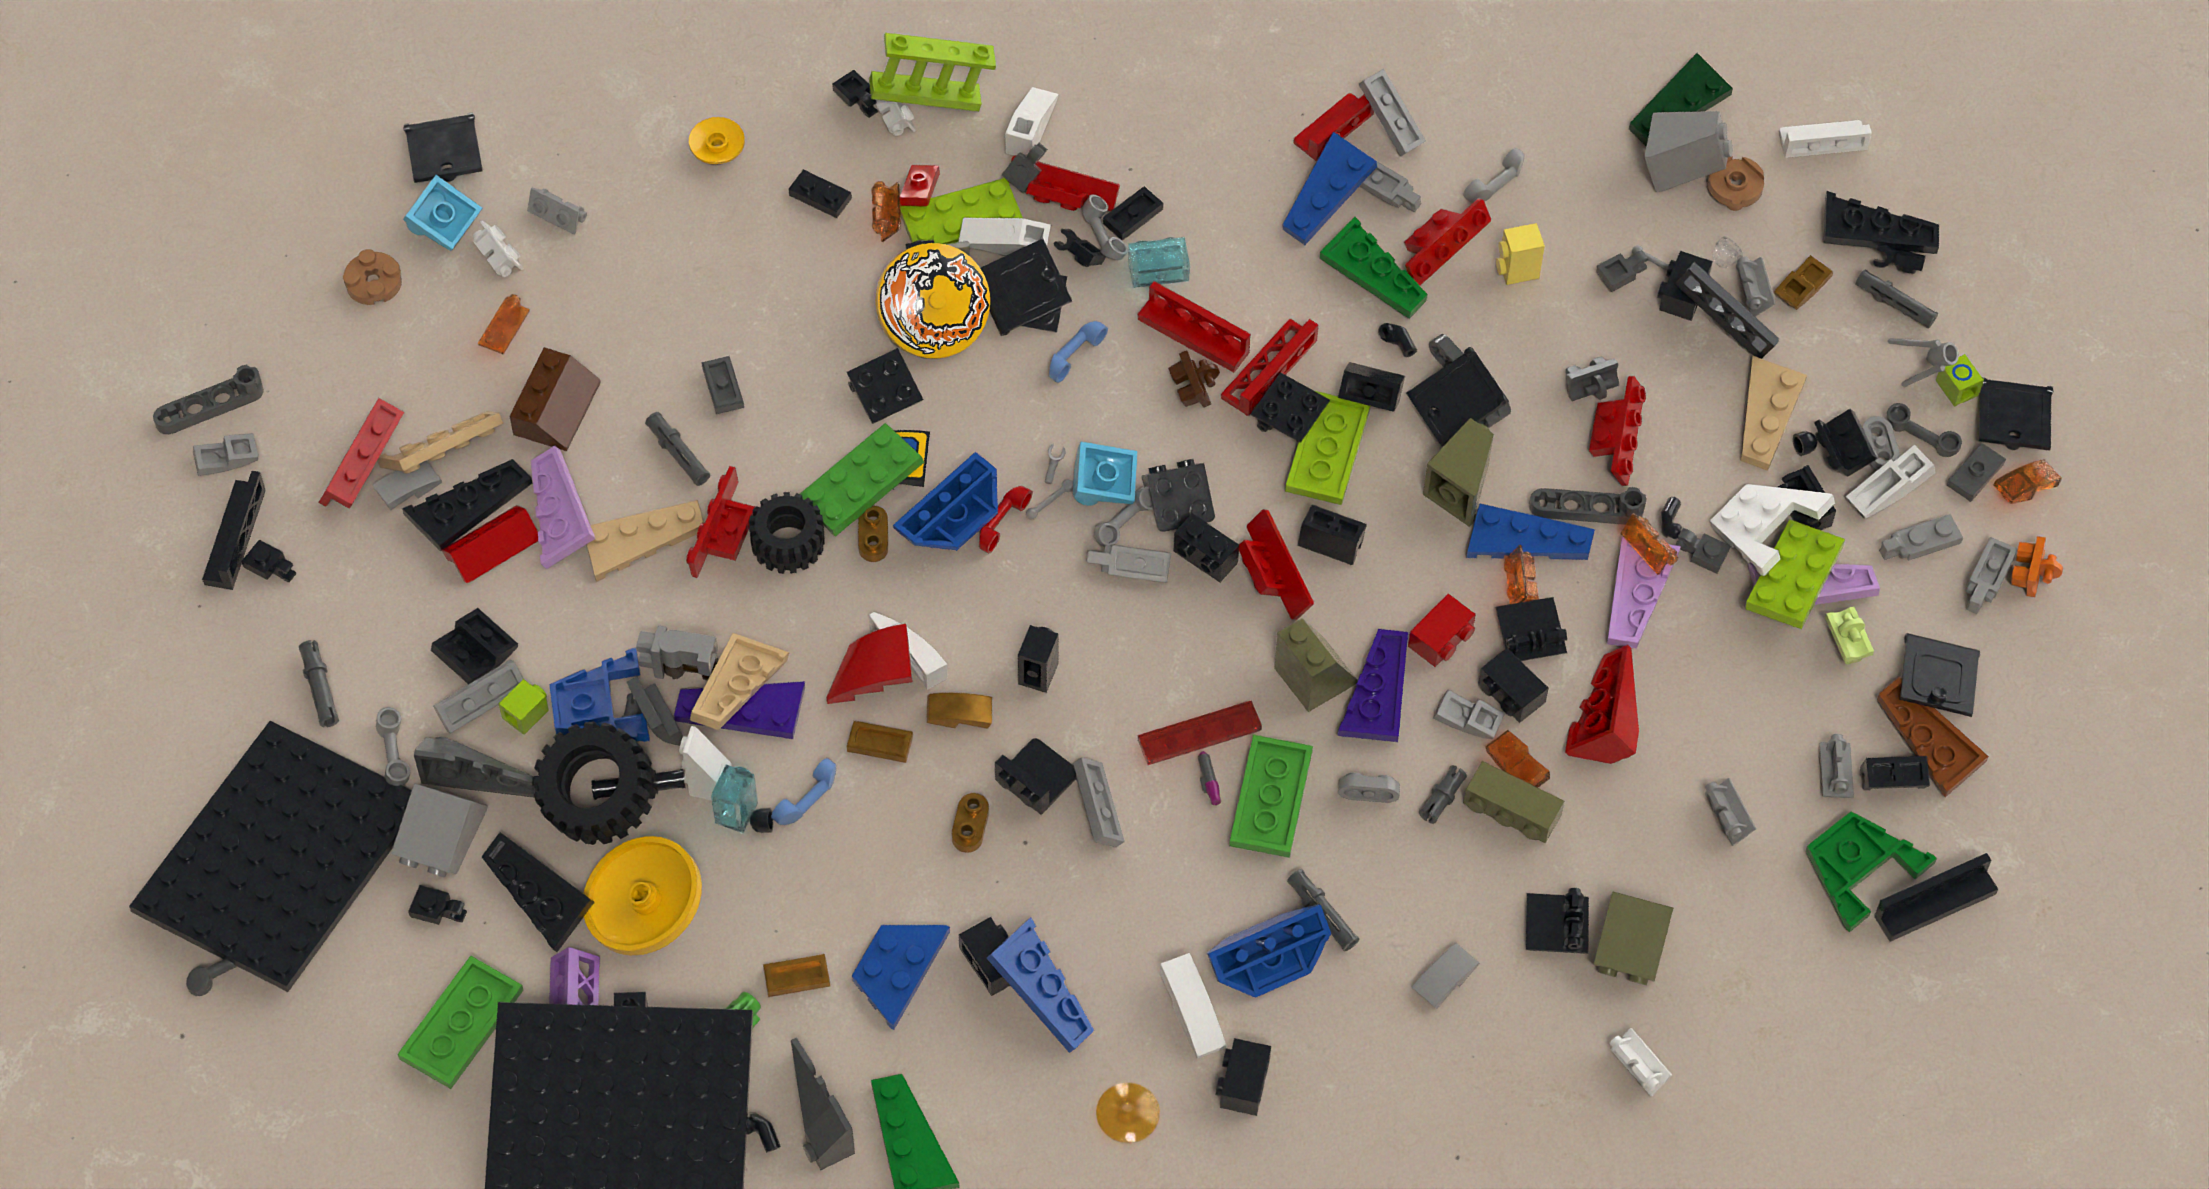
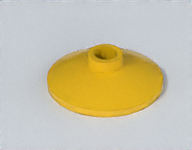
M712 117L699 122L689 135V147L693 155L709 164H723L735 159L742 152L745 145V136L742 128L733 120L724 117Z

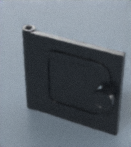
M473 112L467 113L468 115L416 124H404L403 130L407 136L414 183L432 180L435 175L446 182H450L458 175L483 171ZM452 165V168H445L442 170L443 166Z
M1040 239L980 268L989 287V311L1001 336L1007 335L1011 330L1073 302L1044 239Z
M1472 347L1465 349L1462 356L1406 393L1442 447L1470 418L1479 423L1509 402Z
M1983 378L1984 381L1979 396L1978 441L2003 444L2011 450H2017L2020 447L2050 450L2051 396L2054 392L2053 386L2043 387ZM2011 432L2018 433V434L2020 435V437H2017V436H2014V435H2010V433H2011Z
M1906 633L1904 637L1906 645L1899 700L1972 717L1980 650Z

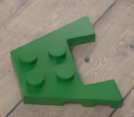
M1852 811L1807 845L1805 851L1848 932L1867 919L1871 913V910L1851 891L1854 887L1891 858H1894L1914 879H1917L1932 867L1937 860L1933 854L1929 852L1925 854L1913 848V844L1905 839L1901 841L1885 833L1886 829Z

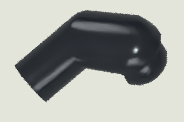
M1384 323L1379 327L1378 333L1381 339L1388 343L1399 345L1405 357H1410L1417 352V348L1406 328L1389 323Z
M1676 497L1668 498L1661 511V533L1666 538L1669 536L1672 539H1677L1682 529L1680 524L1673 523L1681 506L1680 500Z
M757 1113L749 1114L747 1134L756 1131L760 1136L766 1153L780 1148V1143L771 1122Z

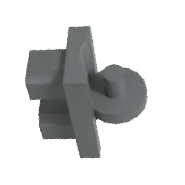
M1601 356L1593 359L1590 362V367L1581 369L1574 365L1566 368L1568 397L1571 401L1593 394L1601 400L1607 397L1608 389L1619 386L1617 375L1618 362L1615 358L1607 361Z

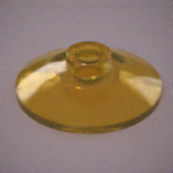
M1121 1083L1112 1086L1102 1094L1097 1104L1096 1117L1101 1130L1108 1137L1118 1142L1134 1143L1147 1138L1155 1130L1160 1118V1108L1156 1097L1147 1088L1135 1083ZM1124 1105H1132L1134 1109L1127 1112L1122 1107Z

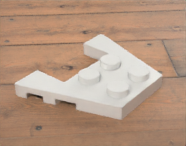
M1746 484L1710 522L1712 529L1732 548L1735 547L1740 551L1742 557L1748 563L1751 562L1759 574L1765 576L1780 560L1778 550L1761 543L1794 510L1819 520L1835 504V501L1830 493Z

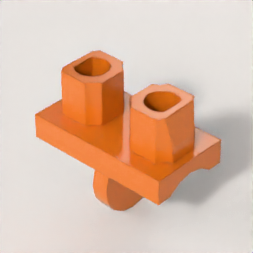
M2037 536L2036 543L2019 542L2016 561L2030 563L2031 566L2027 568L2014 565L2011 585L2027 588L2026 596L2036 597L2040 575L2043 576V582L2047 584L2051 583L2052 579L2059 578L2062 575L2063 566L2056 561L2057 557L2050 554L2047 559H2044L2046 537Z

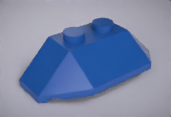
M973 453L893 525V528L914 546L957 551L998 514L997 469L978 453Z
M1317 904L1282 913L1231 935L1208 951L1207 955L1218 982L1256 998L1310 974L1322 953L1326 941H1328L1331 935V931L1321 905Z

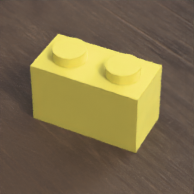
M1537 223L1504 229L1502 241L1498 244L1500 257L1496 258V267L1499 275L1503 274L1506 285L1539 279L1545 245Z

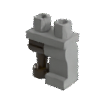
M659 625L656 634L640 631L636 644L637 651L640 652L639 666L652 668L654 677L664 679L665 674L672 677V679H678L685 672L699 673L702 675L703 680L708 681L719 660L716 658L718 652L716 637L678 630L667 631V627Z

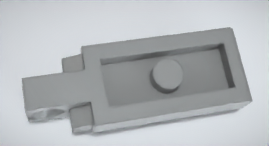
M1377 162V168L1360 185L1363 189L1398 208L1402 205L1416 212L1421 205V196L1413 192V186L1409 184L1408 179Z
M1951 514L1891 534L1890 539L1882 542L1879 551L1884 560L1900 555L1902 559L1907 558L1909 561L1962 543L1963 536Z
M1990 537L1967 586L1966 592L1971 594L1972 597L1966 610L1978 614L1984 600L1992 602L2003 583L2018 548Z
M1105 545L1104 552L1090 550L1087 562L1102 564L1101 572H1107L1109 575L1167 583L1171 553L1119 545Z

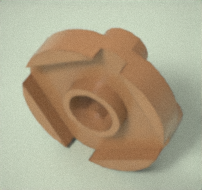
M1732 156L1727 159L1726 169L1709 175L1707 189L1718 202L1726 205L1730 210L1738 211L1742 207L1750 206L1759 200L1764 188V172L1753 160L1742 157V160L1732 159ZM1731 179L1735 181L1742 180L1741 185L1732 184Z
M371 249L362 250L359 256L352 259L346 266L343 275L344 284L349 296L356 302L365 305H375L374 301L383 299L386 302L392 299L399 292L402 285L401 270L398 262L388 254L374 252ZM370 275H377L379 279H373L370 282H368L367 277Z

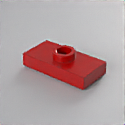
M911 165L899 197L901 206L929 205L940 175L939 165Z

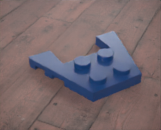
M636 648L625 651L626 656L617 660H613L611 657L602 661V666L586 672L583 669L549 684L556 735L559 732L563 735L569 733L568 727L575 724L580 728H584L585 722L595 721L598 726H601L603 722L612 724L616 729L620 728L628 733L635 741H650L648 723L643 713L614 718L610 681L641 675Z

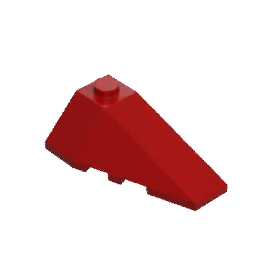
M1626 645L1603 656L1591 682L1594 689L1590 697L1584 699L1579 707L1583 711L1578 722H1572L1569 729L1565 750L1568 756L1612 764L1636 754L1639 725L1632 648Z

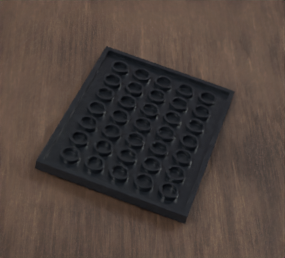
M269 721L129 905L130 911L289 992L392 850L412 790L402 785H391L384 776Z
M498 1002L485 1189H744L753 1010Z

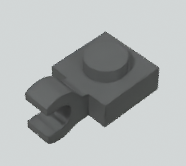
M1041 143L1033 146L1027 156L1021 152L1018 153L1002 176L1022 193L1026 192L1029 182L1036 179L1041 173L1042 169L1036 164L1048 149Z
M1642 250L1627 259L1620 253L1597 265L1596 272L1610 291L1613 292L1636 280V273H1641L1647 269V265L1644 262L1648 261V257Z
M1685 528L1682 529L1675 545L1681 546L1680 550L1693 554L1690 562L1718 574L1731 548L1730 545L1705 533L1700 540L1695 533Z

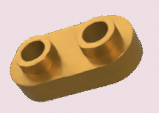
M872 506L858 518L859 554L864 560L869 562H878L884 559L888 553V515L879 506ZM877 517L875 520H870L869 518ZM870 542H877L876 545H869Z
M969 793L959 801L952 829V843L961 852H973L982 844L989 816V804L983 795ZM971 804H976L979 807L976 809H970L968 806ZM964 831L972 832L969 836H964L962 833Z

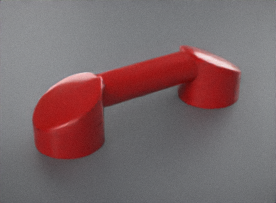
M1018 486L1005 494L1003 500L998 505V514L980 530L979 547L981 550L990 554L995 549L1000 539V533L994 529L1011 507L1023 511L1028 506L1033 495L1032 490L1024 486Z

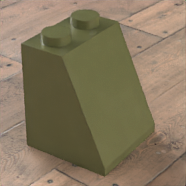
M1471 418L1427 463L1423 490L1425 497L1469 527L1473 524L1489 466L1494 436L1487 426L1477 423Z
M1303 618L1277 632L1274 669L1308 712L1357 684L1358 680L1327 640Z
M1612 892L1593 964L1599 966L1598 973L1613 977L1617 976V972L1630 975L1628 981L1647 985L1648 980L1655 981L1674 908Z

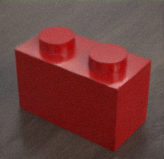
M1447 594L1410 631L1408 647L1436 667L1442 660L1447 661L1456 651V646L1462 640L1466 642L1470 639L1475 631L1474 622L1476 614L1450 594Z

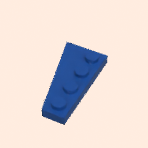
M1333 132L1285 219L1283 230L1306 245L1377 168V161Z
M1480 503L1466 558H1477V555H1491V558L1504 559V556H1521L1522 559H1534V556H1548L1549 559L1588 560L1595 529Z
M1030 917L998 946L987 959L1070 1053L1094 1029L1075 995H1071L1064 983L1066 979L1060 969L1057 970L1048 955L1050 950L1045 941L1041 942L1034 930L1036 925Z

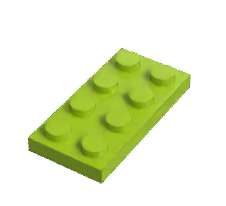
M1005 178L933 197L930 199L928 206L899 207L900 215L911 243L918 240L927 241L933 239L934 243L940 244L959 242L963 218H1023L1009 182Z
M1315 391L1330 399V402L1302 442L1298 443L1286 482L1285 492L1342 505L1369 416L1370 406Z
M1789 519L1774 548L1779 551L1780 560L1765 576L1760 575L1746 602L1745 609L1802 629L1844 547L1845 539Z

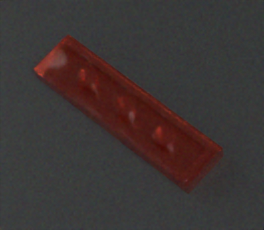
M1248 701L1138 735V743L1147 765H1151L1261 731L1262 724L1252 701Z

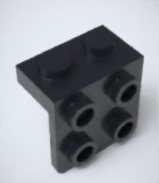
M1194 459L1177 462L1178 468L1166 470V465L1148 468L1149 474L1141 475L1144 487L1149 486L1158 530L1165 532L1178 529L1192 513L1206 523L1214 520L1215 513L1204 463L1195 464Z
M1037 738L1032 739L1012 760L1002 755L995 762V780L1040 815L1076 780L1074 765Z

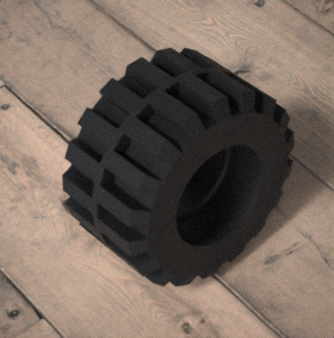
M783 492L784 496L778 497L776 493L771 495V500L768 501L765 498L760 501L761 507L756 506L753 509V516H750L749 532L752 552L754 556H757V561L761 565L766 563V569L770 571L776 568L778 573L784 574L785 570H790L791 574L797 573L798 568L802 570L809 568V562L814 564L818 560L817 555H821L823 552V545L825 544L823 518L820 515L818 506H813V501L809 498L803 500L802 495L798 493L795 496H790V492ZM786 527L796 528L801 531L800 534L789 539H782L773 535L777 530Z

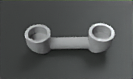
M1518 148L1512 149L1503 160L1502 164L1507 168L1504 172L1487 185L1479 179H1475L1467 186L1463 196L1471 203L1478 198L1483 199L1484 202L1490 199L1495 192L1519 175L1524 162V153Z
M1090 195L1084 202L1082 212L1085 220L1090 223L1102 248L1100 252L1108 258L1122 260L1128 253L1126 244L1116 237L1109 239L1101 221V217L1108 210V205L1100 196Z
M1149 486L1136 490L1134 503L1125 507L1109 523L1098 524L1095 527L1094 535L1099 545L1103 547L1105 545H1115L1120 538L1119 528L1138 511L1153 510Z
M386 707L378 712L376 718V730L384 738L388 761L384 777L391 785H404L409 780L410 767L406 762L399 759L396 735L400 729L401 715L396 709Z

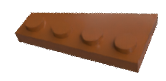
M1898 677L1879 693L1877 701L1916 756H1927L1929 775L1944 797H1946L1984 765L1989 756L1935 708L1899 700L1902 678Z

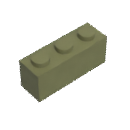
M1482 761L1466 788L1463 803L1476 813H1484L1494 818L1502 826H1511L1523 832L1531 840H1539L1546 843L1562 815L1565 801Z

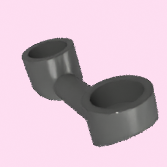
M1895 403L1888 408L1886 418L1891 423L1893 430L1898 432L1905 430L1936 447L1937 453L1942 457H1951L1960 451L1962 439L1956 432L1946 431L1938 436L1911 421L1910 409L1905 404Z
M223 959L208 968L196 967L187 977V988L191 994L203 996L211 990L213 978L237 966Z

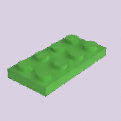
M884 423L800 494L803 500L809 498L813 501V506H818L820 515L823 518V525L836 537L865 513L867 509L871 508L920 467L924 461L920 454L890 426Z
M1253 735L1229 846L1290 858L1313 746Z
M470 956L399 1051V1060L452 1089L496 1029L498 1002L515 1003L524 991L522 984Z

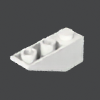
M1034 87L1030 89L1015 110L1006 130V154L1015 156L1021 152L1027 156L1033 146L1040 143L1059 94Z
M963 218L959 242L968 241L970 248L1008 255L1040 239H1044L1047 245L1051 224L1023 218Z
M691 726L688 737L683 736L679 753L683 755L682 769L686 771L684 783L688 784L689 796L725 803L733 779L731 762L695 726Z

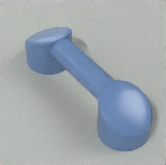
M1099 321L1089 322L1082 326L1078 333L1053 355L1049 377L1057 383L1064 380L1071 369V364L1066 360L1085 341H1088L1093 346L1099 345L1106 337L1108 327Z
M829 758L822 760L813 772V778L818 783L796 805L787 799L782 800L773 810L771 818L779 825H789L801 819L803 814L828 789H831L836 775V764Z

